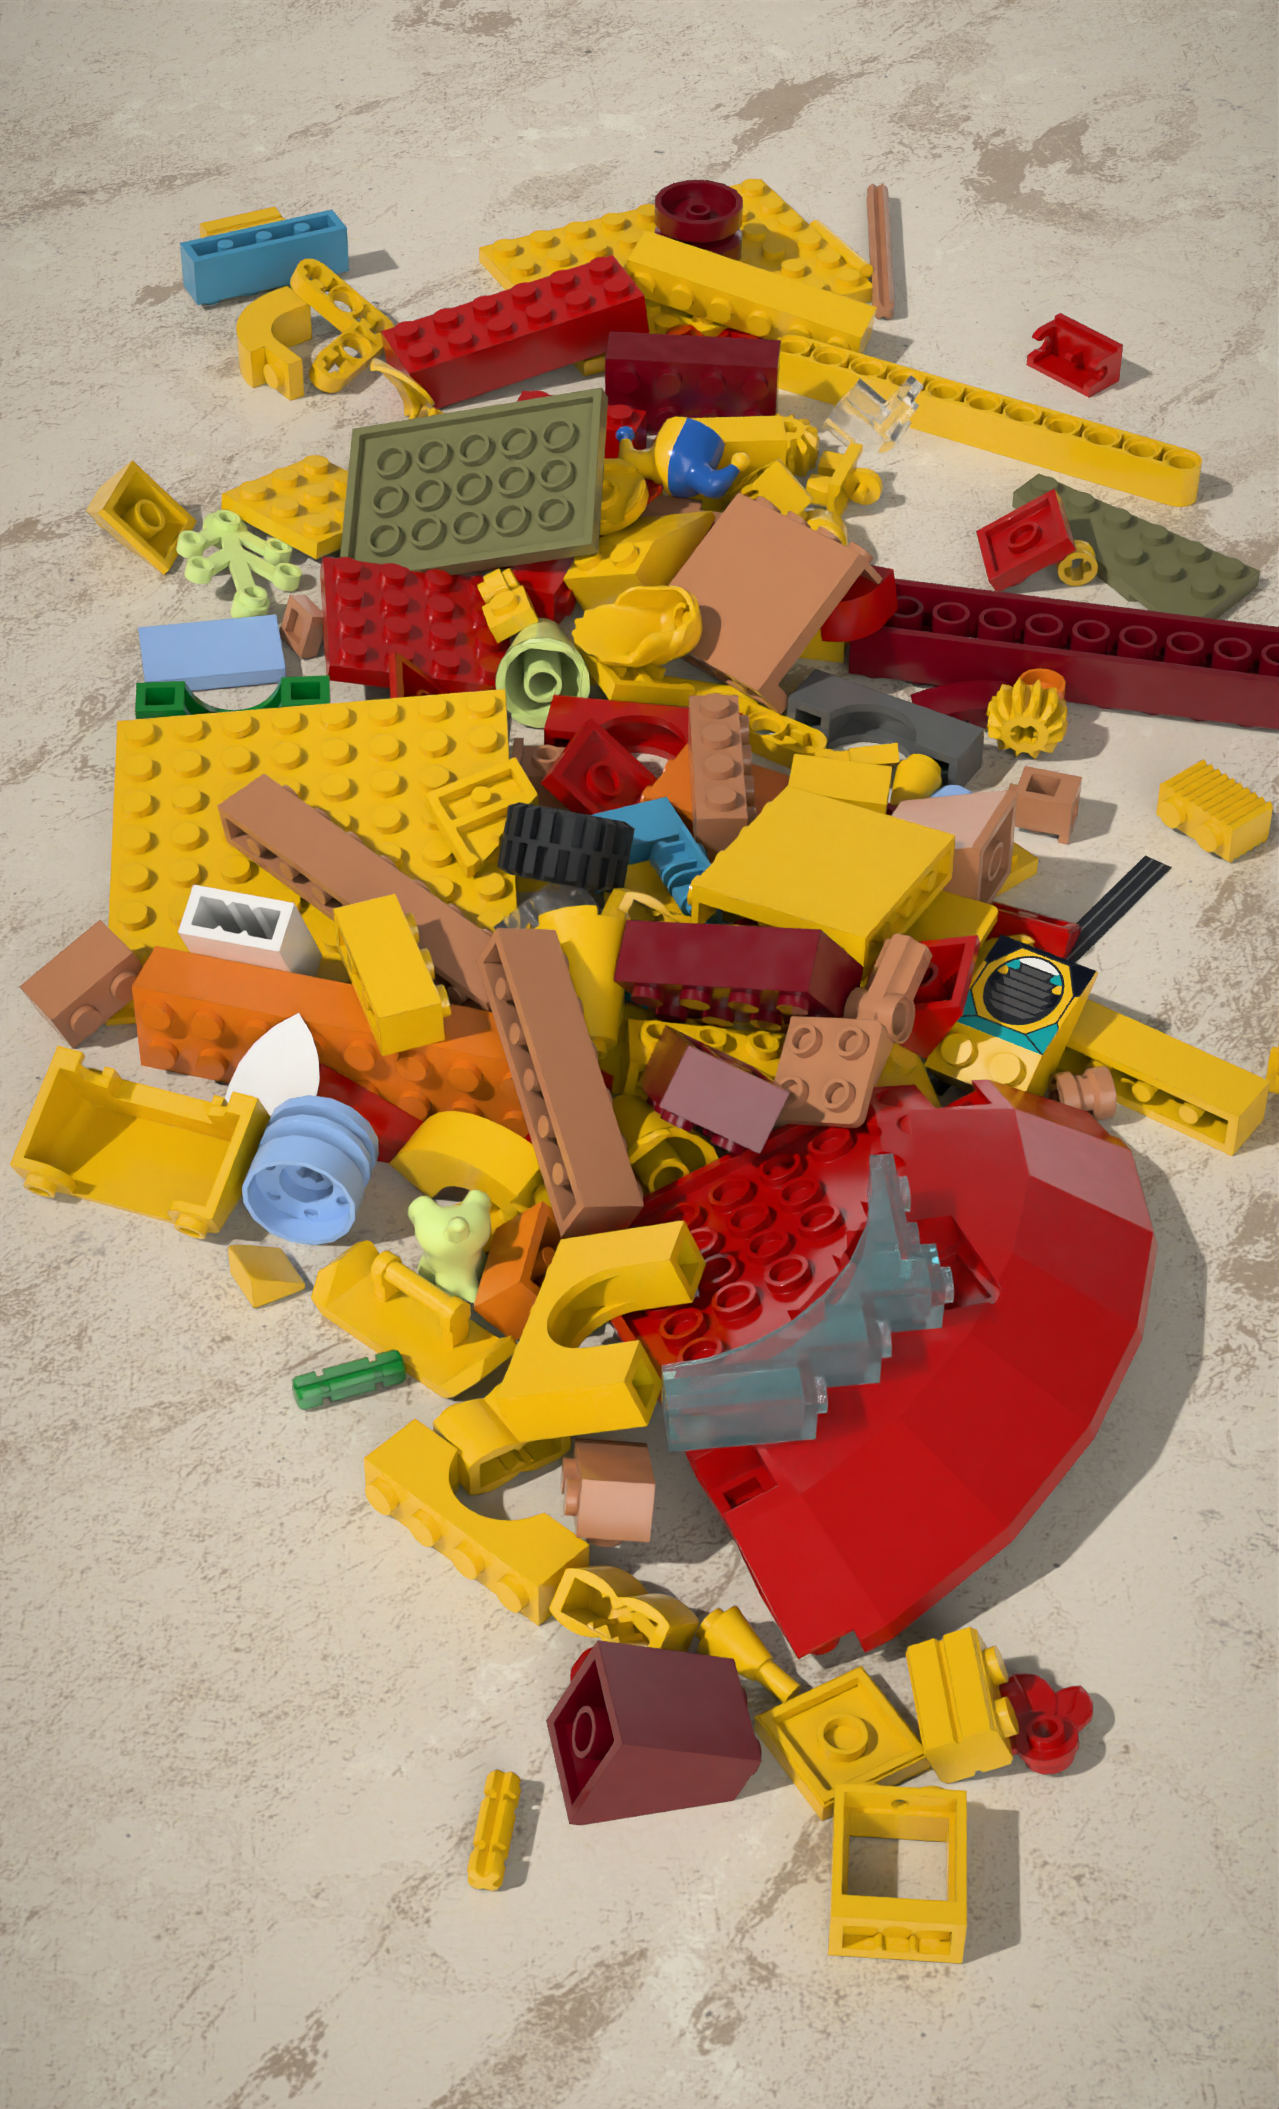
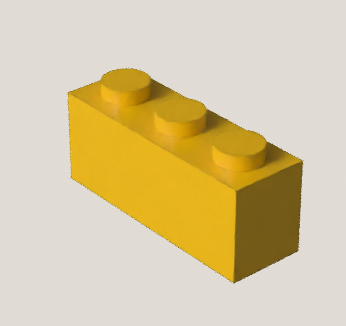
M396 894L334 908L337 948L381 1056L444 1041L443 1018L451 1016L450 1003L444 985H434L435 971L429 950L427 948L419 949L417 945L419 943V932L412 912L403 913Z

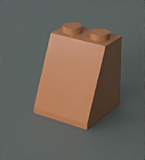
M1002 790L901 801L891 816L955 835L952 879L943 888V891L987 904L992 903L1011 873L1018 792Z

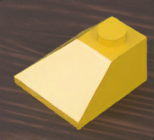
M133 460L100 486L85 510L101 528L105 529L119 543L163 575L170 570L178 556L176 546L179 534L182 531H192L197 523L196 519Z

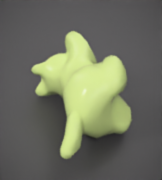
M471 1190L461 1204L446 1207L439 1206L428 1195L413 1200L408 1207V1217L415 1226V1238L424 1250L417 1267L418 1274L450 1296H458L471 1303L475 1302L479 1288L478 1280L482 1278L487 1261V1256L482 1248L486 1245L491 1232L489 1211L492 1204L487 1193L480 1190Z

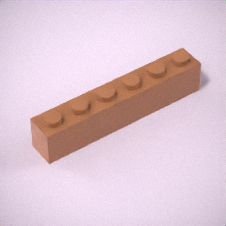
M497 928L476 961L560 1236L580 1237L625 1230L644 1207L641 1185L635 1179L628 1157L627 1141L620 1132L612 1108L613 1099L611 1092L605 1086L598 1064L597 1048L591 1041L586 1027L582 1001L576 995L569 974L568 958L562 952L556 930Z

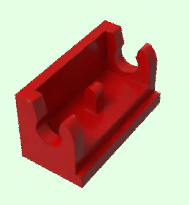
M1062 313L1055 315L1054 320L1039 327L1033 333V339L1037 341L1044 339V342L1040 348L1034 349L1027 355V366L1088 398L1119 381L1123 344Z

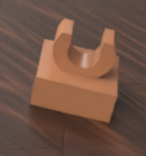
M305 594L289 595L279 630L280 638L300 658L316 657L321 642H324L323 612Z

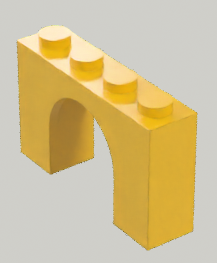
M684 1220L560 1240L495 1399L500 1414L503 1418L507 1419L519 1442L648 1426L663 1383L640 1340L587 1348L578 1347L598 1327L623 1314L693 1302L706 1262Z

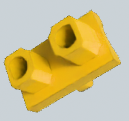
M850 443L844 454L824 450L820 457L818 474L812 473L807 481L806 491L814 499L810 504L827 507V510L834 512L842 518L851 500L861 505H870L879 499L883 490V483L879 475L868 468H857V461L863 452L862 444Z

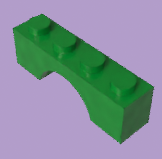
M329 675L281 677L275 691L265 701L253 707L240 710L221 709L203 702L194 695L185 681L136 683L135 716L136 719L329 704L331 703Z

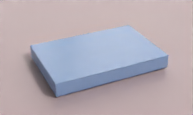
M276 614L138 627L145 682L185 681L191 691L279 683L281 677H286V667Z

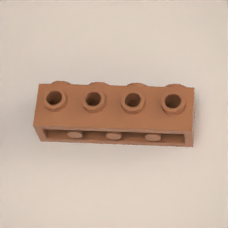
M713 693L705 696H689L688 752L693 835L695 841L704 846L711 864L714 862L717 854L721 850L725 851L738 837L741 829L744 826H749L757 817L756 807H747L754 806V777L744 776L751 775L752 754L751 745H744L749 744V716L739 714L738 695Z

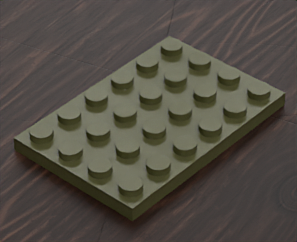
M596 388L352 429L340 557H350L357 561L377 564L395 563L402 567H407L410 571L421 573L435 569L455 575L598 553L608 396L603 388Z

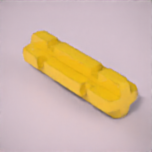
M496 1769L491 1771L486 1777L483 1791L485 1798L481 1801L472 1843L474 1850L470 1853L467 1867V1881L475 1889L484 1888L489 1891H495L503 1883L506 1868L504 1862L508 1858L516 1818L514 1812L518 1807L521 1794V1779L513 1771L503 1772Z

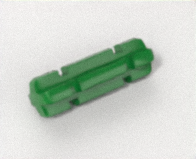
M392 1349L375 1354V1360L369 1362L368 1357H363L323 1368V1375L316 1376L315 1371L295 1376L292 1379L294 1399L300 1409L306 1410L323 1405L322 1399L329 1397L330 1402H335L375 1391V1384L382 1383L383 1388L400 1384L406 1379L404 1360L398 1350Z

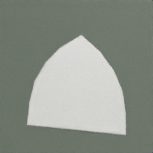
M299 1013L275 1025L253 1044L239 1062L225 1095L227 1102H229L233 1091L257 1097L271 1116L277 1106L290 1098L307 1095L317 1096L320 1082L319 1057L313 1036Z

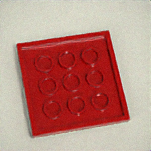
M323 556L320 568L326 675H329L330 681L390 688L388 656L396 651L452 693L496 690L495 678L497 668L511 646L510 637L497 643L489 629L482 610V606L486 605L477 587L478 584L484 582L483 576L485 575H450L445 571L435 569L421 573L410 571L407 567H402L395 563L377 564L357 561L350 557L332 558Z

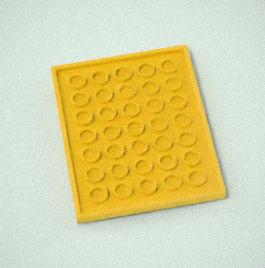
M746 179L740 184L729 186L737 190L743 198L742 226L740 227L742 230V248L739 262L863 303L872 302V283L866 277H860V273L857 270L851 269L842 260L840 254L762 179ZM643 204L637 209L621 213H607L601 218L585 222H570L564 227L548 231L537 230L530 235L515 239H500L495 241L494 244L479 247V262L505 290L512 288L518 283H529L550 276L558 270H568L589 263L597 257L613 255L626 271L627 260L644 230L655 233V228L657 227L655 225V204ZM645 299L649 333L666 334L669 328L681 324H691L703 335L709 337H717L726 328L734 329ZM606 353L573 363V365L583 376L605 371Z

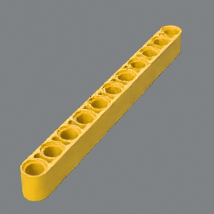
M784 335L776 339L781 340L779 389L1169 506L1186 507L1192 505L1197 500L1202 458L1192 450L803 336Z

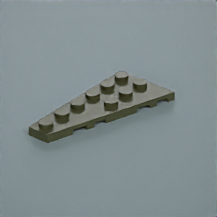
M1038 473L1013 492L1012 507L1017 509L1055 489L1063 501L1073 539L1088 542L1094 549L1098 564L1096 575L1128 602H1140L1149 611L1218 619L1258 586L1259 570L1243 564L1236 558L1227 557L1209 549L1200 542L1191 541L1175 534L1161 525L1150 523L1132 515L1125 509L1116 508L1098 500L1089 493L1080 492L1064 485L1053 477Z

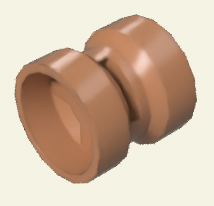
M1106 1066L1087 1068L1082 1076L1073 1075L1069 1071L1052 1073L1049 1076V1099L1088 1111L1096 1121L1111 1119L1115 1116L1116 1091L1113 1078Z

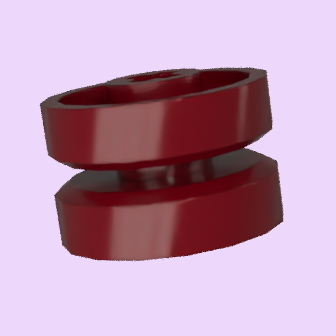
M686 180L673 183L659 191L655 196V225L657 226L655 234L739 261L742 248V230L740 227L742 226L743 198L737 190L726 184L710 180Z

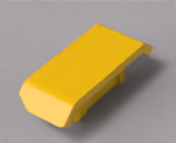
M369 1240L355 1243L318 1271L311 1299L321 1314L377 1353L392 1349L398 1350L404 1360L406 1373L443 1398L455 1397L481 1381L512 1356L518 1344L512 1335L498 1338L469 1319L471 1317L469 1303L458 1296H450L402 1264L401 1258L391 1251L386 1250L379 1254L374 1244Z

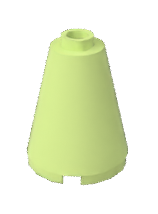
M538 618L539 622L531 624L519 632L497 668L495 684L496 690L505 689L507 710L511 713L512 718L527 726L544 728L553 695L588 698L590 693V673L584 658L561 627L552 620Z

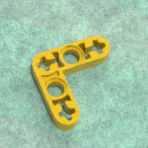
M303 259L299 262L290 278L292 290L342 332L341 335L319 352L309 369V378L315 387L321 391L337 393L364 371L374 358L380 357L385 352L381 331L392 328L394 325L388 317L325 264L315 259ZM334 301H340L348 305L352 312L341 310L335 305ZM344 347L355 349L359 352L361 358L352 357L344 350ZM334 364L339 368L337 372H328Z

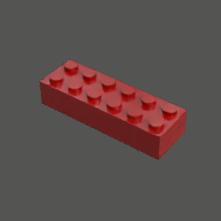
M610 255L594 258L589 263L568 270L555 271L550 276L529 283H518L510 289L492 295L479 296L471 302L453 308L440 309L432 315L414 321L400 322L395 327L381 331L387 364L413 378L435 403L433 406L439 409L606 353L610 331L649 333L645 295L617 259Z

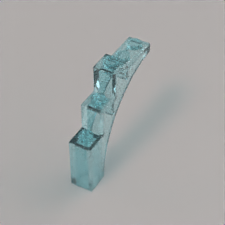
M893 1153L869 1156L867 1181L868 1216L866 1227L850 1262L819 1299L794 1320L755 1342L708 1358L662 1365L661 1403L668 1452L816 1439L817 1414L827 1413L828 1410L826 1387L880 1383L882 1358L891 1357L892 1352L890 1332L942 1328L944 1303H953L954 1300L952 1272L950 1267L940 1266L936 1243L920 1245L917 1223H907L905 1212H909L911 1206L909 1182L907 1176H897Z

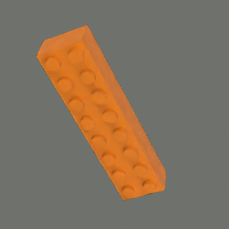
M155 946L132 985L142 1066L230 1083L239 1062L253 1044L275 1025L299 1013L313 1036L319 1063L324 1064L419 1120L425 1122L436 1113L458 1111L489 1119L513 1131L522 1138L529 1133L494 1016L490 1011L450 1004L451 1016L443 1018L444 1041L381 1056L352 984Z

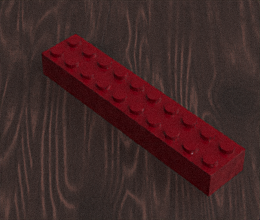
M895 578L898 610L878 631L864 638L850 641L848 673L864 675L872 679L903 680L918 685H944L962 681L997 680L1007 681L1008 685L1013 687L1022 673L1031 669L1042 668L1055 671L1063 676L1066 681L1063 700H1066V702L1094 705L1102 709L1117 708L1140 711L1149 715L1163 714L1186 717L1195 721L1209 720L1237 724L1242 727H1263L1279 730V627Z

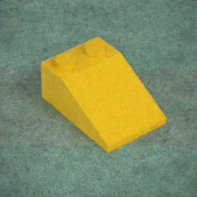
M712 511L640 517L623 530L600 537L598 553L574 557V561L563 580L568 588L573 590V595L583 611L615 603L617 597L630 587L668 586L704 539L716 517Z

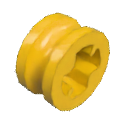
M1074 540L1077 551L1067 555L1056 566L1060 580L1070 586H1081L1094 579L1097 574L1098 564L1093 547L1088 542ZM1082 559L1080 562L1081 566L1071 568L1072 560Z

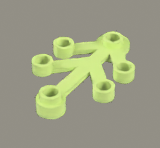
M218 510L215 513L208 514L204 518V530L199 533L195 531H182L179 534L176 551L181 556L188 558L184 576L189 581L196 584H207L211 581L213 575L229 566L237 589L230 610L233 618L264 616L268 614L270 601L267 598V592L255 585L251 571L270 580L274 586L281 590L294 591L299 587L302 571L296 565L289 563L293 547L277 538L265 541L247 531L246 523L241 520L238 514L232 511ZM242 545H243L244 547H246V548H248V549H250V550H252V551H254V552H256V553L262 555L264 559H262V558H260V557H258V556L252 554L251 552H249V551L243 549V548H242ZM210 546L220 548L219 551L207 558L202 556L203 551Z

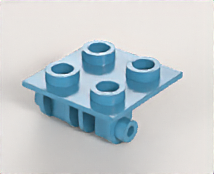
M681 825L679 841L670 843L661 841L654 844L650 850L649 861L659 877H661L670 895L678 904L681 912L691 917L692 906L688 905L687 902L689 886L692 880L697 875H701L711 863L708 860L704 846L695 841L685 825ZM718 909L704 924H723V910Z

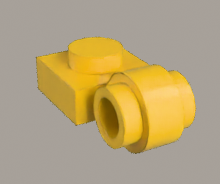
M498 568L483 576L484 582L478 584L477 587L486 605L482 606V610L497 643L522 631L527 626L539 622L530 597L523 585L520 586L511 568L504 571Z

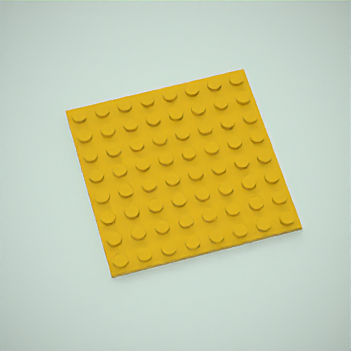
M505 689L117 721L108 928L135 954L139 962L144 966L155 946L190 952L178 931L193 885L295 903L322 954L316 977L352 984L337 948L335 922L226 841L217 805L262 774H266L281 786L287 785L292 788L299 799L313 809L319 808L323 810L332 823L346 833L348 831L355 833L361 839L364 846L378 856H387L399 871L412 880L418 879L423 882L431 894L446 905H455L467 920L481 930L488 929L494 933L497 928H518L516 876L507 874L497 867L501 847L475 876L467 878L428 812L424 797L425 793L509 760ZM132 1000L108 1019L105 1025L136 1024L134 1001Z

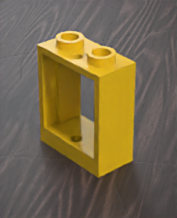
M858 1782L855 1784L835 1783L828 1955L962 1964L967 1928V1791L949 1790L939 1786L916 1788L883 1786L873 1782ZM849 1836L946 1842V1901L848 1895Z

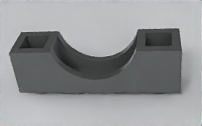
M815 669L788 697L787 717L821 731L827 738V749L855 742L898 743V751L906 758L912 754H923L938 763L941 768L942 779L940 788L948 785L964 787L981 768L985 729L818 669Z

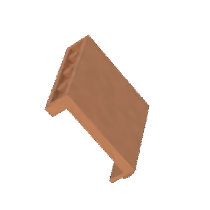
M738 492L669 584L693 593L698 600L699 609L701 610L703 625L701 638L696 647L687 655L680 657V659L781 715L788 706L789 696L778 684L859 575L877 584L883 578L870 565L873 557L856 543L850 542L846 547L842 545L838 537L826 528L819 526L815 531L811 529V526L803 518L794 512L789 511L785 516L781 514V511L773 503L764 497L759 496L755 501Z

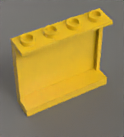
M787 785L772 802L765 804L762 812L749 826H744L741 829L738 837L725 851L721 850L714 862L701 875H697L692 880L687 894L688 905L692 906L691 923L704 924L720 909L775 927L821 929L840 947L845 948V951L864 967L861 982H863L872 972L885 940L892 938L894 933L904 935L952 879L955 835Z

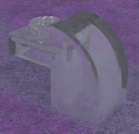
M910 375L885 400L860 378L837 402L822 426L846 446H849L850 443H857L863 445V451L873 454L887 452L898 445L912 424L909 418L919 407L914 400L923 388V385Z

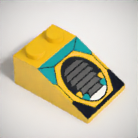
M1001 934L972 977L963 1015L928 1056L924 1066L938 1080L969 1093L975 1091L971 1080L989 1079L1044 1097L1048 1088L1049 1076L1055 1072L1099 973L1096 970Z

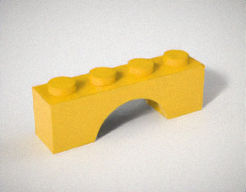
M416 1418L364 1457L365 1494L369 1503L376 1511L383 1515H391L407 1527L420 1544L425 1547L432 1546L451 1560L464 1577L479 1581L495 1593L499 1601L508 1610L514 1613L520 1612L537 1626H540L553 1615L549 1607L565 1570L589 1567V1544L581 1538H576L573 1532L545 1512L519 1520H498L484 1517L465 1507L456 1498L459 1490L458 1449Z

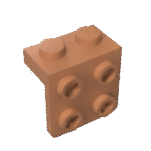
M791 1016L775 1076V1081L786 1089L789 1095L774 1126L780 1128L786 1124L843 1128L860 1127L866 1119L887 1037V1028L878 1020Z

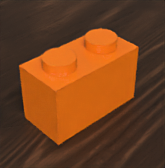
M545 1202L537 1203L496 1228L473 1305V1310L480 1314L488 1323L492 1324L506 1337L512 1335L515 1340L521 1338L530 1316L531 1307L536 1301L545 1279L547 1268L552 1262L560 1240L573 1238L560 1236L553 1210Z

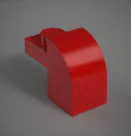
M871 565L883 578L879 584L859 575L821 626L822 641H853L869 636L882 628L898 610L894 569Z

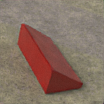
M992 901L991 905L998 909L997 922L985 941L991 938H998L1001 934L1004 936L1025 934L1035 941L1034 947L1067 959L1080 935L1081 927L1073 922Z

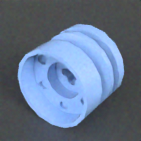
M307 1095L290 1098L277 1106L267 1122L264 1134L258 1145V1151L242 1185L243 1203L252 1218L269 1233L294 1243L307 1245L334 1242L346 1235L357 1217L364 1197V1189L371 1178L372 1169L379 1155L378 1137L369 1121L352 1107L326 1097Z

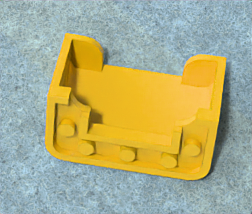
M57 1046L10 1163L15 1172L25 1179L23 1187L34 1194L47 1198H54L56 1192L172 1223L175 1224L174 1228L177 1231L197 1239H205L207 1233L220 1232L243 1196L242 1185L258 1151V1145L270 1118L259 1098L234 1091L229 1102H227L225 1097L214 1095L212 1102L122 1079L114 1068L105 1066L103 1071L95 1068L87 1069L82 1066L85 1058L83 1052Z

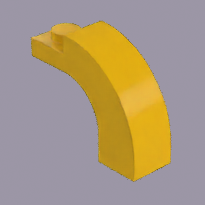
M285 286L269 292L250 303L238 318L236 334L239 369L247 384L252 388H256L267 383L271 388L292 401L304 396L302 359L288 348L312 339L310 305L301 299L291 288Z
M445 1111L432 1115L420 1125L389 1163L423 1194L428 1195L430 1198L434 1197L445 1187L457 1186L487 1193L491 1202L511 1218L516 1217L541 1201L552 1208L533 1144L504 1126L474 1114Z

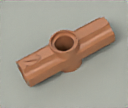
M894 933L892 938L885 940L865 988L856 987L852 990L844 1008L843 1018L878 1020L887 1028V1037L874 1087H876L894 1043H904L912 1032L915 1021V1005L913 1000L933 956L926 945L917 942L907 935Z

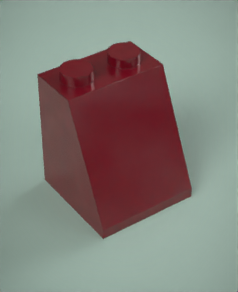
M597 1640L546 1720L568 1821L572 1825H587L734 1801L750 1777L757 1772L762 1762L761 1744L758 1738L755 1737L747 1708V1693L741 1686L735 1661L732 1658Z

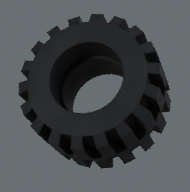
M519 802L508 806L497 867L510 875L611 893L614 888H624L635 829L624 821Z

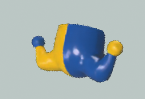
M686 417L667 419L655 437L652 446L644 450L634 449L632 441L635 438V432L631 427L622 426L615 434L616 439L619 441L618 459L633 463L639 469L644 479L652 480L657 484L662 483L664 486L662 492L676 498H689L702 494L711 499H720L730 488L738 474L750 467L749 456L746 453L738 452L732 456L730 465L717 470L724 453L725 444L723 440L710 427Z

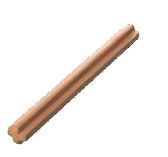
M871 184L867 188L869 257L870 265L873 267V274L871 275L872 306L877 307L875 318L880 319L884 316L890 319L894 315L895 299L888 188L884 184L879 186Z

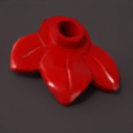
M1013 1673L1009 1675L1008 1682L999 1685L1001 1698L1007 1696L1010 1700L1018 1722L1019 1734L1009 1737L1012 1754L1018 1755L1029 1769L1039 1774H1055L1067 1769L1072 1764L1075 1754L1079 1749L1078 1733L1093 1718L1094 1706L1090 1695L1081 1685L1070 1686L1055 1693L1048 1682L1038 1675L1030 1673Z

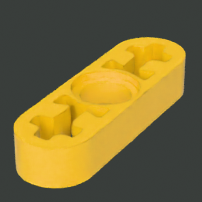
M722 693L721 695H735V694ZM738 696L739 713L749 716V744L744 745H751L752 753L791 769L794 754L812 756L818 750L827 749V738L821 731ZM772 731L775 732V734L763 735L755 732Z

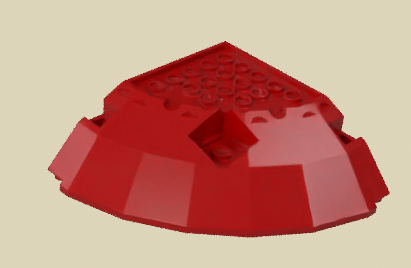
M989 1079L971 1080L975 1089L974 1092L942 1108H935L915 1084L874 1087L866 1119L858 1128L786 1124L770 1133L760 1154L746 1147L741 1156L731 1152L643 1197L644 1207L627 1229L684 1220L706 1265L692 1303L633 1311L610 1320L609 1323L621 1342L640 1340L663 1383L657 1401L672 1424L698 1482L734 1539L761 1599L798 1659L808 1654L823 1655L832 1651L838 1645L840 1637L854 1631L864 1653L895 1638L1008 1546L1094 1440L1143 1339L1158 1243L1131 1149L1120 1138L1111 1136L1088 1111Z

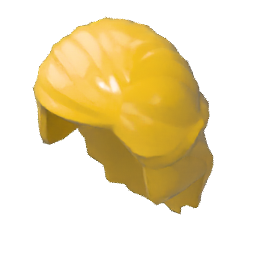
M678 586L630 587L617 597L615 603L585 610L583 618H576L574 620L576 629L572 630L571 635L575 646L584 650L587 655L598 659L601 664L624 668L642 667L647 664L654 666L663 665L668 661L687 655L696 647L703 629L701 610L699 609L696 596Z

